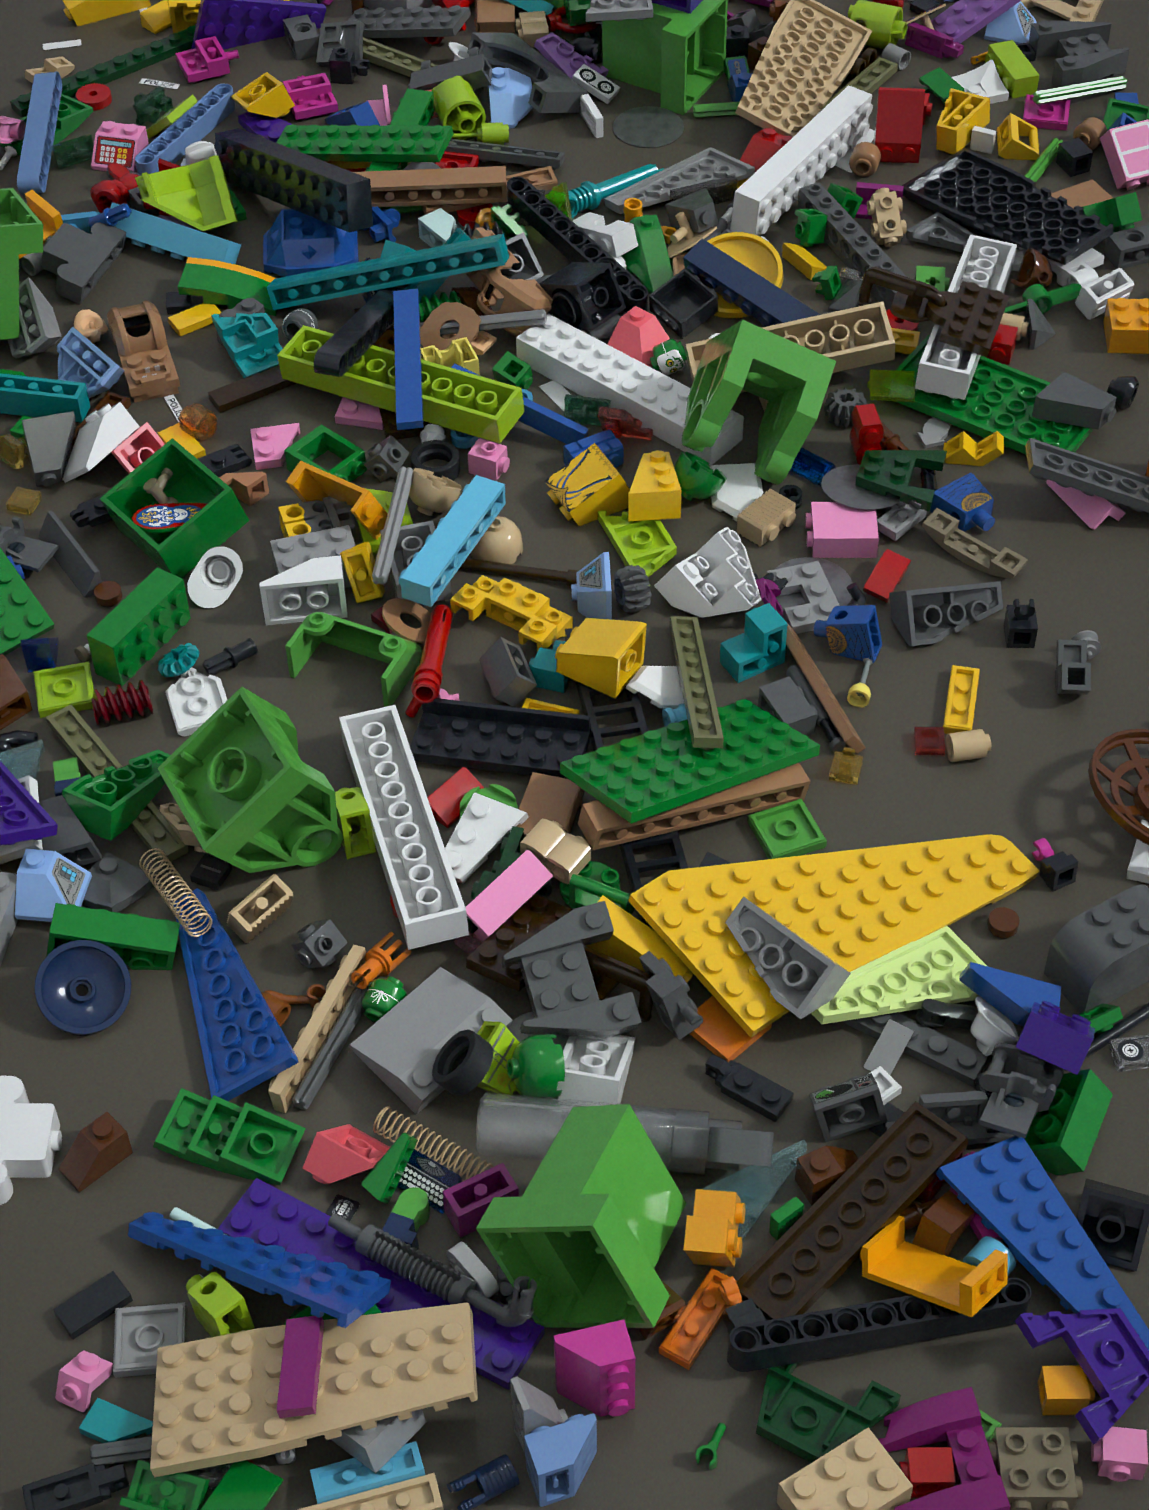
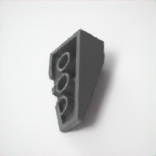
M1001 581L889 593L892 621L908 646L938 643L943 638L963 630L964 627L1003 609Z

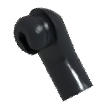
M15 730L0 734V752L9 753L11 751V744L36 747L38 743V733Z

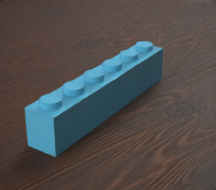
M112 202L110 208L112 209L116 206H119V204ZM131 209L132 213L129 217L118 221L117 225L114 226L126 232V238L132 239L131 244L144 248L146 244L152 245V251L164 254L165 250L171 252L170 257L184 261L185 257L236 264L241 244Z
M476 475L470 484L465 485L459 499L452 503L450 511L445 517L440 519L436 530L432 535H428L425 545L419 552L414 554L412 562L407 569L401 572L399 585H401L402 598L429 607L433 606L505 506V484Z

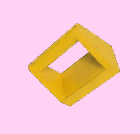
M1009 113L997 128L998 155L1004 159L1037 160L1040 156L1038 129L1014 114ZM1019 136H1029L1030 146L1021 142Z

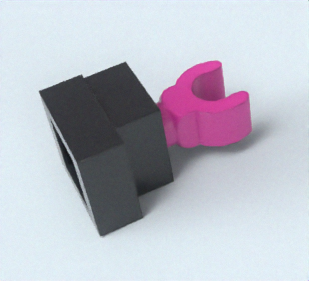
M1045 838L1033 842L1038 850L1032 852V855L1037 861H1041L1039 875L1052 892L1076 881L1078 861L1072 854L1067 856L1064 851L1054 854L1049 842Z

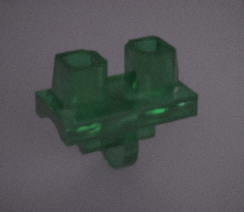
M158 86L147 95L138 93L134 97L135 104H133V108L137 114L136 124L141 126L147 121L155 123L159 119V112H168L173 108L172 98L165 96L164 87Z
M91 134L52 145L59 169L92 159L94 145Z
M565 395L564 417L580 423L582 426L591 424L608 427L611 400L580 395Z

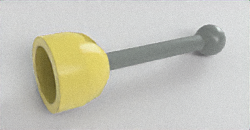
M869 658L863 659L864 668L860 683L852 685L848 691L847 701L852 706L863 708L869 704L871 691L865 684L869 667L873 664Z

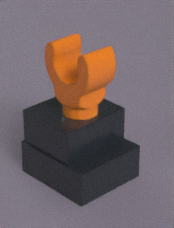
M733 1276L720 1281L722 1286L718 1287L724 1301H726V1304L730 1306L725 1309L722 1316L729 1335L736 1326L766 1320L761 1309H757L752 1298L742 1301L739 1287Z

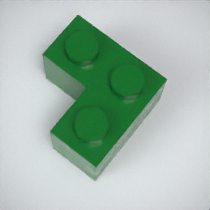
M1136 192L1082 207L1084 208L1083 214L1088 217L1092 215L1100 217V223L1107 227L1113 224V233L1134 228V222L1142 220Z

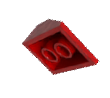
M879 87L874 145L880 150V162L919 163L925 89Z

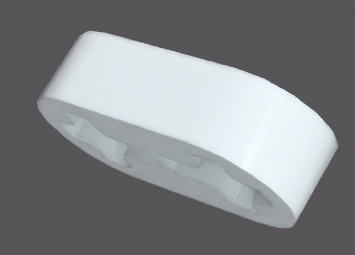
M461 1241L446 1251L447 1258L454 1270L476 1281V1292L490 1298L499 1291L498 1283L492 1273L464 1242Z

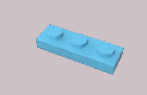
M417 1441L405 1444L376 1474L356 1458L310 1470L317 1504L425 1475Z

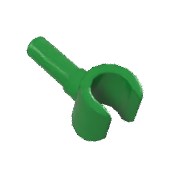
M718 1423L708 1444L702 1445L697 1449L695 1454L697 1465L704 1454H709L713 1457L709 1464V1470L716 1468L718 1463L716 1451L726 1430L725 1424Z

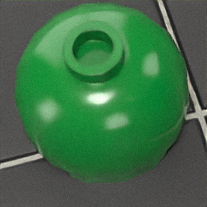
M687 451L681 453L674 466L682 490L681 496L690 501L694 497L704 500L714 496L722 488L727 478L717 468L713 472V469L708 466L709 463Z
M538 1034L525 1038L517 1045L512 1059H509L507 1062L508 1077L513 1079L516 1088L521 1094L530 1099L555 1100L562 1093V1090H557L558 1082L565 1079V1061L561 1044H554L553 1039L557 1038L555 1034Z

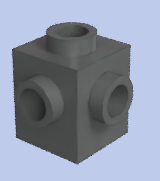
M391 435L380 443H375L368 450L367 454L369 457L364 466L381 482L390 477L394 479L397 477L399 469L403 467L402 465L409 452Z
M325 919L305 925L297 932L298 938L290 945L296 951V958L302 965L308 968H326L337 959L336 954L348 942L331 919Z

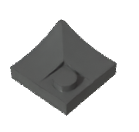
M361 20L321 23L316 60L319 67L329 66V58L333 48L354 49L355 61L363 59L364 24Z
M107 851L102 856V860L97 861L88 870L91 872L92 878L82 905L91 909L119 912L140 899L153 887V884L144 871Z

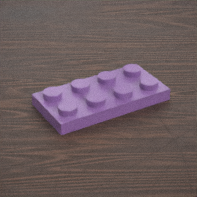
M959 0L932 19L931 23L935 31L946 34L954 39L953 42L961 44L1021 0Z

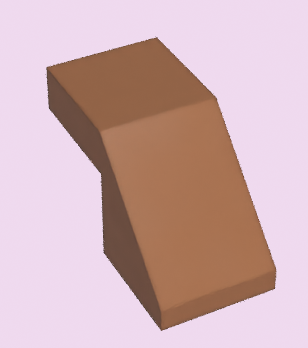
M264 472L225 473L219 477L232 488L236 497L248 506H252L269 494L267 475Z

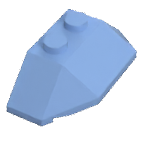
M495 67L492 69L491 85L487 86L491 123L503 122V124H508L509 129L515 128L518 121L523 119L533 108L528 103L532 91L531 78L510 68Z
M74 327L68 331L57 345V352L59 353L58 379L86 383L89 398L109 390L113 384L118 382L120 376L125 371Z

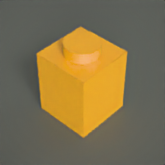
M1080 1365L1042 1366L1037 1382L1042 1416L1076 1415L1081 1409L1087 1407L1090 1401H1094V1386L1087 1379V1375Z

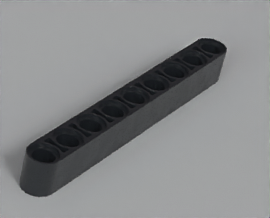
M513 177L508 180V204L569 261L611 263L626 306L624 311L627 313L635 306L645 311L648 310V290L526 179L523 177Z
M398 287L380 289L318 349L314 358V372L342 377L394 324L393 291L407 289Z
M1008 1278L1007 1285L973 1317L909 1295L742 1324L731 1330L729 1335L727 1362L736 1371L750 1372L1016 1324L1015 1320L1020 1314L1027 1313L1032 1291L1024 1280Z

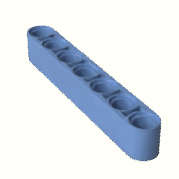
M57 71L34 75L17 174V187L21 195H25L30 190H34L36 193H44L46 191L62 93V80Z
M229 84L216 85L135 157L137 173L142 175L145 172L148 174L159 172V158L174 164L185 155L186 147L194 142L201 141L235 110V101L231 98L234 94L233 87Z

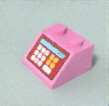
M103 121L95 134L91 162L92 170L107 172L108 165L116 163L123 165L130 171L137 172L135 157L149 145L146 126Z

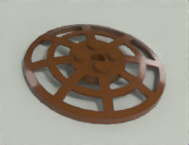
M1128 729L1115 732L1098 744L1090 759L1088 769L1090 784L1099 803L1110 817L1128 833L1149 845V828L1133 817L1143 816L1149 821V772L1146 769L1149 768V758H1140L1135 744L1149 745V729ZM1124 745L1130 760L1120 764L1114 773L1099 762L1108 751ZM1135 769L1140 782L1137 787H1134L1121 779V777ZM1097 772L1110 781V791L1115 804L1110 802L1103 791ZM1119 788L1133 796L1135 806H1125L1123 804Z

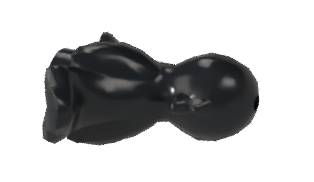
M586 31L584 35L574 40L568 41L562 38L574 46V51L583 57L587 55L593 59L592 62H601L602 44L598 36L591 37L589 32Z

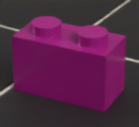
M504 1163L498 1164L442 1191L445 1214L459 1238L476 1231L477 1225L494 1197H519V1188Z

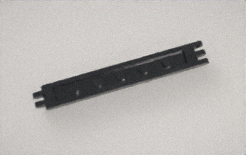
M238 444L198 458L201 463L218 477L225 473H233L246 468L252 463V459L247 456L246 452ZM103 495L79 504L77 509L70 513V517L78 527L87 525L94 527L112 520L100 500Z

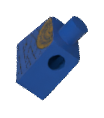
M969 473L935 491L930 512L933 513L938 508L958 519V529L965 532L978 525L984 531H988L995 524V518L991 516L994 503L993 496L974 474Z
M875 605L836 606L832 609L827 621L816 620L814 624V635L816 637L828 638L830 652L835 655L863 661L864 658H869L874 663L883 645Z

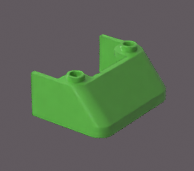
M315 612L308 615L285 645L289 674L292 678L298 675L321 642L390 664L381 676L384 707L393 705L419 666L422 655L421 646L415 642L323 612Z

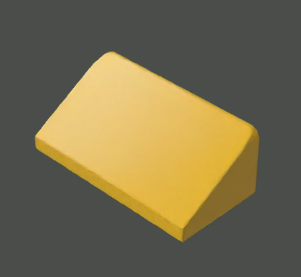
M162 0L140 12L142 27L157 34L172 26L167 0Z
M783 243L782 257L808 279L812 280L815 273L827 268L826 265L801 245Z
M369 541L340 552L356 602L361 603L383 597L385 592L384 585L380 583L375 584L372 581L375 558Z

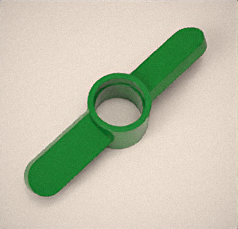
M1073 283L1046 291L1041 284L1031 285L1023 293L1022 299L1024 302L1006 307L1004 313L1016 314L1026 311L1027 299H1033L1042 314H1045L1054 305L1077 299L1082 286Z

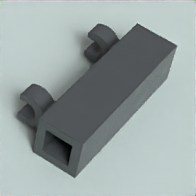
M478 47L470 48L468 58L435 67L430 66V60L421 62V70L411 73L408 89L431 90L444 80L454 76H461L464 80L468 81L473 90L491 85L492 67L483 53L478 54Z

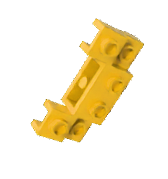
M481 575L473 585L466 583L450 599L453 613L456 614L462 607L468 610L469 620L474 621L486 609L487 617L518 631L520 644L524 645L528 640L536 642L537 652L540 647L547 649L558 638L565 637V629H573V617L551 607L550 598L505 577L500 582Z

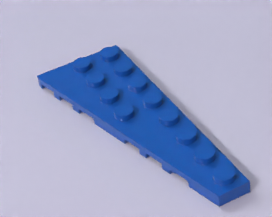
M1011 1137L939 1167L936 1172L939 1180L942 1181L944 1179L959 1194L957 1198L964 1205L968 1203L982 1218L981 1223L988 1230L990 1228L994 1230L1005 1241L1013 1256L1042 1286L1046 1284L1061 1299L1059 1303L1066 1310L1071 1309L1077 1314L1080 1310L1121 1308L1149 1350L1148 1327L1024 1138Z

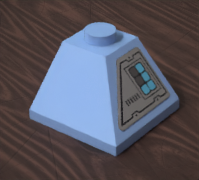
M1020 1L987 24L984 39L995 42L1013 40L1016 44L1029 42L1031 24L1037 23V21Z
M603 552L576 573L577 584H571L572 601L577 600L578 612L585 617L612 620L609 552Z
M26 849L17 870L16 919L52 922L55 903L74 904L81 907L92 878L91 872L56 851Z

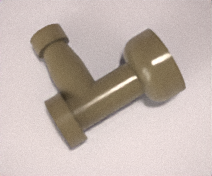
M164 468L158 479H149L144 484V490L147 493H151L159 504L179 503L174 497H167L163 492L168 480L173 475L170 469Z

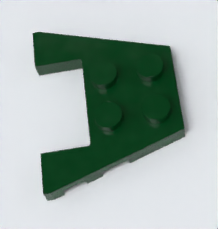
M866 450L856 476L855 485L884 496L887 495V492L900 496V502L910 504L911 501L921 504L920 509L930 511L935 490L909 486L915 467L942 471L947 451Z
M798 1363L768 1368L756 1434L812 1463L866 1428L873 1427L898 1407L901 1395L872 1380L857 1406L853 1407L791 1375Z

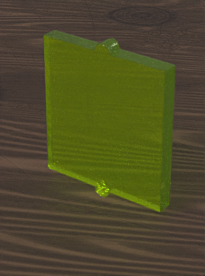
M562 182L557 187H553L552 191L546 194L545 197L572 221L567 182Z
M870 369V381L867 384V387L870 388V400L915 402L916 383L914 371Z

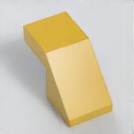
M963 431L944 443L943 450L947 451L945 463L984 466L1004 454V436L996 431L976 443Z

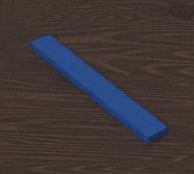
M418 288L393 291L397 430L423 428Z

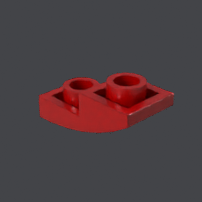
M886 549L864 585L863 592L888 603L890 599L889 593L894 592L897 584L901 582L911 560Z

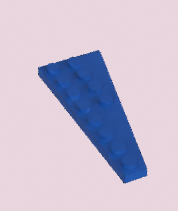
M197 888L192 892L211 916L212 925L202 936L191 937L180 923L179 938L211 1099L215 1095L230 1101L299 1062L297 1055L206 895ZM187 894L184 895L183 897L177 899V900L175 901V903H177V902H179L180 900H182L183 898H185V897L187 896ZM190 898L185 899L178 905V907L184 905L186 902L190 900ZM193 902L188 903L181 909V911L186 910L193 904ZM196 906L186 911L184 915H187L190 912H192L196 908ZM199 910L189 915L187 919H191L198 914ZM201 916L194 918L190 923L198 921ZM203 916V918L194 925H189L188 928H194L201 925L204 922L206 916ZM207 918L206 922L201 927L189 931H201L208 925L209 918ZM207 927L204 931H202V932H200V933H197V934H192V935L202 934L203 932H205V931L208 929V927Z
M148 1212L129 1223L128 1237L156 1249L161 1248L165 1250L172 1248L174 1249L175 1257L182 1260L188 1258L201 1260V1268L209 1271L215 1266L226 1271L225 1278L262 1294H281L282 1300H284L283 1303L290 1306L297 1304L307 1305L311 1307V1315L320 1318L326 1313L337 1318V1326L343 1328L348 1327L390 1292L391 1280L379 1277V1274L374 1271H356L349 1269L346 1264L341 1262H323L316 1260V1257L311 1254H294L285 1251V1248L278 1245L264 1246L254 1243V1240L249 1237L235 1238L224 1235V1232L219 1229H202L193 1226V1223L189 1221L165 1219L160 1213Z

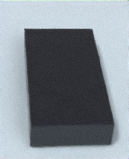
M112 1271L53 1310L58 1320L74 1340L115 1313V1308H122L132 1302L133 1299L127 1288L115 1272Z

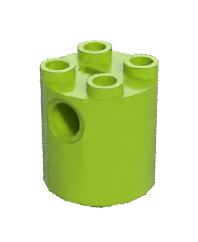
M858 0L855 5H850L848 18L872 30L865 46L885 49L888 44L897 45L899 39L905 38L907 22L903 21L902 7L866 0Z
M454 76L444 80L432 89L435 112L442 126H452L454 133L477 132V128H481V123H485L486 115L483 106L475 95L472 86L461 76ZM473 137L453 138V139H457V140H467V139H471V138H473Z

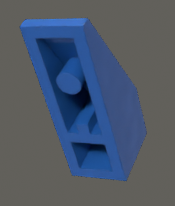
M368 101L341 109L325 118L326 123L329 125L380 126Z
M970 962L959 976V980L1019 1026L1024 1027L1034 1002L1041 1004L1042 1001H1047L1058 1007L1060 1006L1061 986L973 962Z

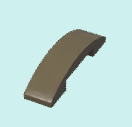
M938 508L922 524L924 530L944 550L961 562L981 572L997 577L1014 578L1028 562V559L1007 547H1004L999 552L958 529L959 520Z

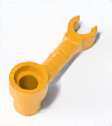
M628 198L624 201V222H629L634 217L643 216L641 200ZM661 226L665 243L670 244V236L677 230L673 227Z

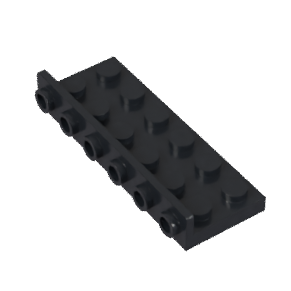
M435 698L432 702L422 703L423 714L410 749L414 760L417 762L532 775V772L568 779L560 773V762L572 759L576 755L586 754L591 739L590 717L588 715Z

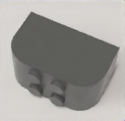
M1146 885L1133 886L1077 915L1067 922L1053 938L1049 947L1044 974L1053 984L1061 986V993L1080 1014L1102 1003L1108 1004L1149 981V888Z

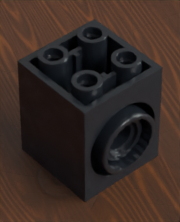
M572 262L539 283L553 299L549 314L579 330H594L626 308L611 263Z

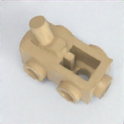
M889 188L876 190L867 202V211L869 215H872L873 223H871L872 237L876 238L877 245H884L886 247L895 246L900 243L904 236L903 234H906L907 231L906 221L900 218V212L903 210L901 197L897 198L896 191L890 192ZM889 222L892 223V228L887 227Z

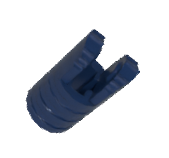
M504 1454L446 1485L450 1493L453 1491L457 1492L475 1480L481 1494L474 1498L470 1497L457 1506L458 1510H472L520 1484V1481L509 1457Z

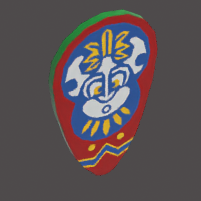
M207 503L149 505L137 510L133 514L132 521L145 532L163 533L176 531L205 507Z

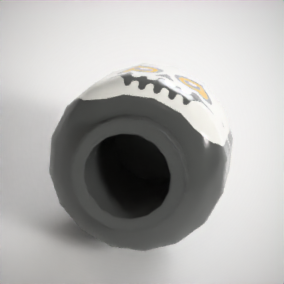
M303 308L289 313L282 323L285 337L290 341L303 325L318 329L316 316L310 310Z

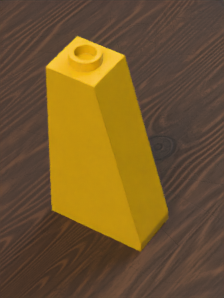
M62 0L66 7L63 9L69 21L74 20L77 26L151 6L149 0Z
M602 895L598 902H606L614 932L609 940L586 946L642 971L644 969L639 957L650 951L658 960L663 958L668 963L675 977L681 975L686 983H688L693 973L657 932Z

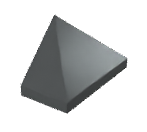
M846 280L828 307V311L835 312L858 307L857 300L859 299L862 280Z
M1027 299L1025 322H1029L1027 339L1029 350H1034L1056 335V333L1033 299Z

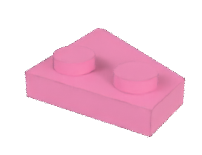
M299 423L250 429L256 470L282 467L286 460L284 450L293 444V439L296 435H300Z

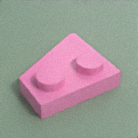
M346 397L342 398L335 414L336 424L383 429L379 407Z

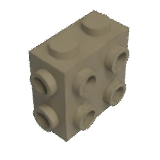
M995 1427L992 1441H987L997 1474L1001 1476L1010 1503V1510H1074L1077 1500L1082 1499L1083 1485L1081 1476H1075L1074 1464L1078 1462V1449L1076 1441H1070L1069 1427Z

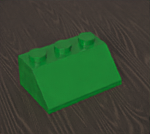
M1091 1069L1080 1070L1078 1075L1071 1072L1063 1074L1049 1109L1037 1112L1026 1138H1024L1044 1170L1057 1176L1084 1172L1113 1095Z

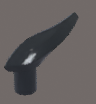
M856 583L848 585L847 590L853 598L850 606L865 605L866 596L861 592Z

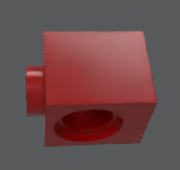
M951 1447L907 1448L905 1461L899 1462V1468L913 1485L911 1498H921L955 1486Z

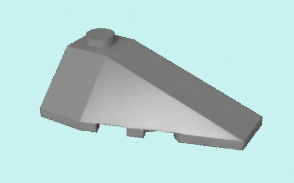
M745 897L741 899L725 922L743 951L750 957L759 976L764 979L770 988V993L774 999L800 1019L831 1001L851 974Z

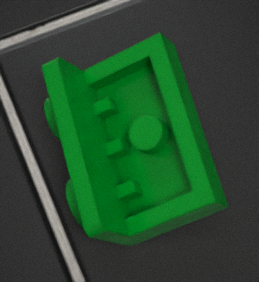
M138 1460L128 1496L121 1497L119 1505L128 1507L129 1510H201L210 1479L186 1472L154 1478L150 1470V1462Z

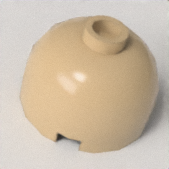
M414 468L409 496L412 502L419 506L417 510L429 516H432L433 512L443 513L448 511L452 503L458 500L462 489L461 485L445 476L441 478L435 476L432 471Z
M497 516L471 551L472 558L505 564L515 563L517 556L523 552L522 536L519 528L512 520Z

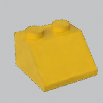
M268 72L231 96L237 104L248 112L275 118L285 116L295 106L283 83Z

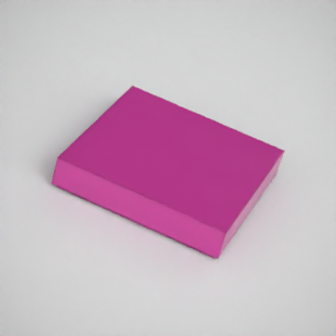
M1026 95L1023 113L1024 121L1036 128L1067 131L1070 99L1037 105L1033 102V95Z

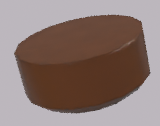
M115 581L99 583L94 589L96 602L101 606L117 604L122 599L121 586Z
M999 907L990 913L987 925L993 935L1000 938H1009L1017 933L1020 920L1017 913L1012 909Z

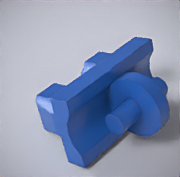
M378 206L372 207L373 227L365 228L364 230L369 229L370 235L375 242L383 239L395 242L396 238L392 234V229L399 226L400 213L393 208L382 211Z

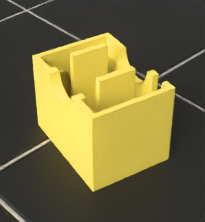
M467 337L452 340L450 346L444 350H438L435 345L421 348V359L450 368L455 363L480 375L479 359Z

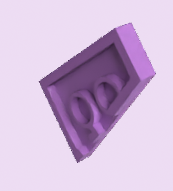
M553 32L536 39L534 45L536 49L571 79L583 64L602 76H607L609 71L604 66L598 67L592 63V58L587 55L583 57L574 51V46Z

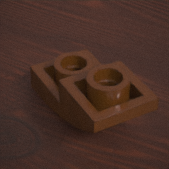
M475 287L452 288V291L454 290L460 298L461 304L474 309L478 316H484L477 305V296L480 293ZM488 301L483 302L485 306L490 305Z

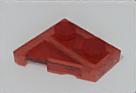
M599 407L598 418L603 431L610 429L618 439L623 436L652 441L653 429L641 428L642 422L634 418L626 410Z

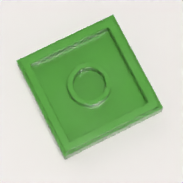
M802 798L748 815L747 822L768 859L801 856L826 848L827 840Z

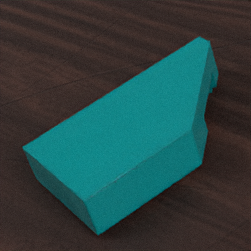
M97 1398L79 1426L81 1434L101 1443L126 1440L143 1433L151 1434L153 1421Z

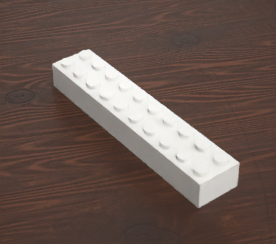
M848 85L735 191L730 231L760 236L765 234L768 228L773 223H776L785 211H789L791 205L798 201L799 188L809 186L818 179H822L824 174L830 168H833L836 162L841 157L843 158L851 147H855L857 142L867 135L870 127L868 118L873 109L871 104L872 94Z
M970 235L948 291L958 293L962 281L1004 293L1013 268L1017 244ZM935 324L919 363L915 389L923 390L927 393L946 395L953 399L965 400L981 355L940 342L939 338L943 327Z
M549 313L547 314L545 324L532 325L516 337L517 357L529 364L534 371L556 381L569 390L676 448L697 455L707 461L710 466L743 439L744 416L731 410L712 447H705L703 452L683 446L682 435L685 428L687 398L691 388Z
M396 705L339 717L344 748L356 786L361 788L370 809L369 814L375 846L408 950L469 935L466 908Z

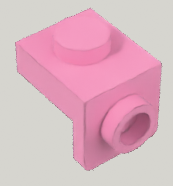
M83 1350L59 1370L56 1400L80 1412H85L90 1406L91 1393L111 1376L113 1363Z

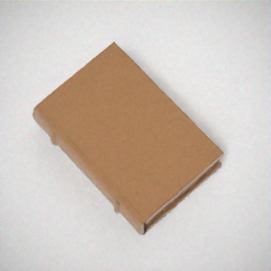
M475 0L476 18L474 22L477 33L515 34V5L505 0Z
M1093 179L1051 193V196L1056 199L1060 196L1067 199V205L1072 208L1077 205L1083 207L1113 198Z
M532 772L519 810L527 812L529 818L522 825L519 823L516 827L524 828L525 838L543 818L558 822L562 825L565 832L570 834L578 809L582 805L585 790L569 779Z

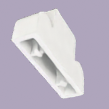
M0 1076V1205H2L13 1194V1185L10 1178L50 1177L55 1152L59 1151L62 1145L60 1122L55 1106L51 1103H29L24 1084L21 1079L15 1076Z

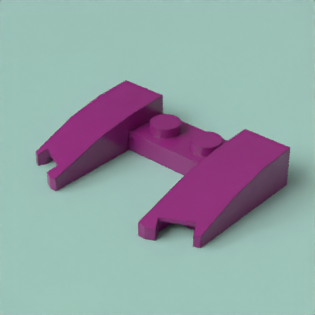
M972 1387L919 1401L884 1417V1426L888 1427L885 1438L878 1440L887 1452L947 1441L948 1447L952 1448L953 1463L960 1485L943 1489L897 1506L894 1510H1010V1503L1001 1476L997 1474L985 1437L981 1414Z

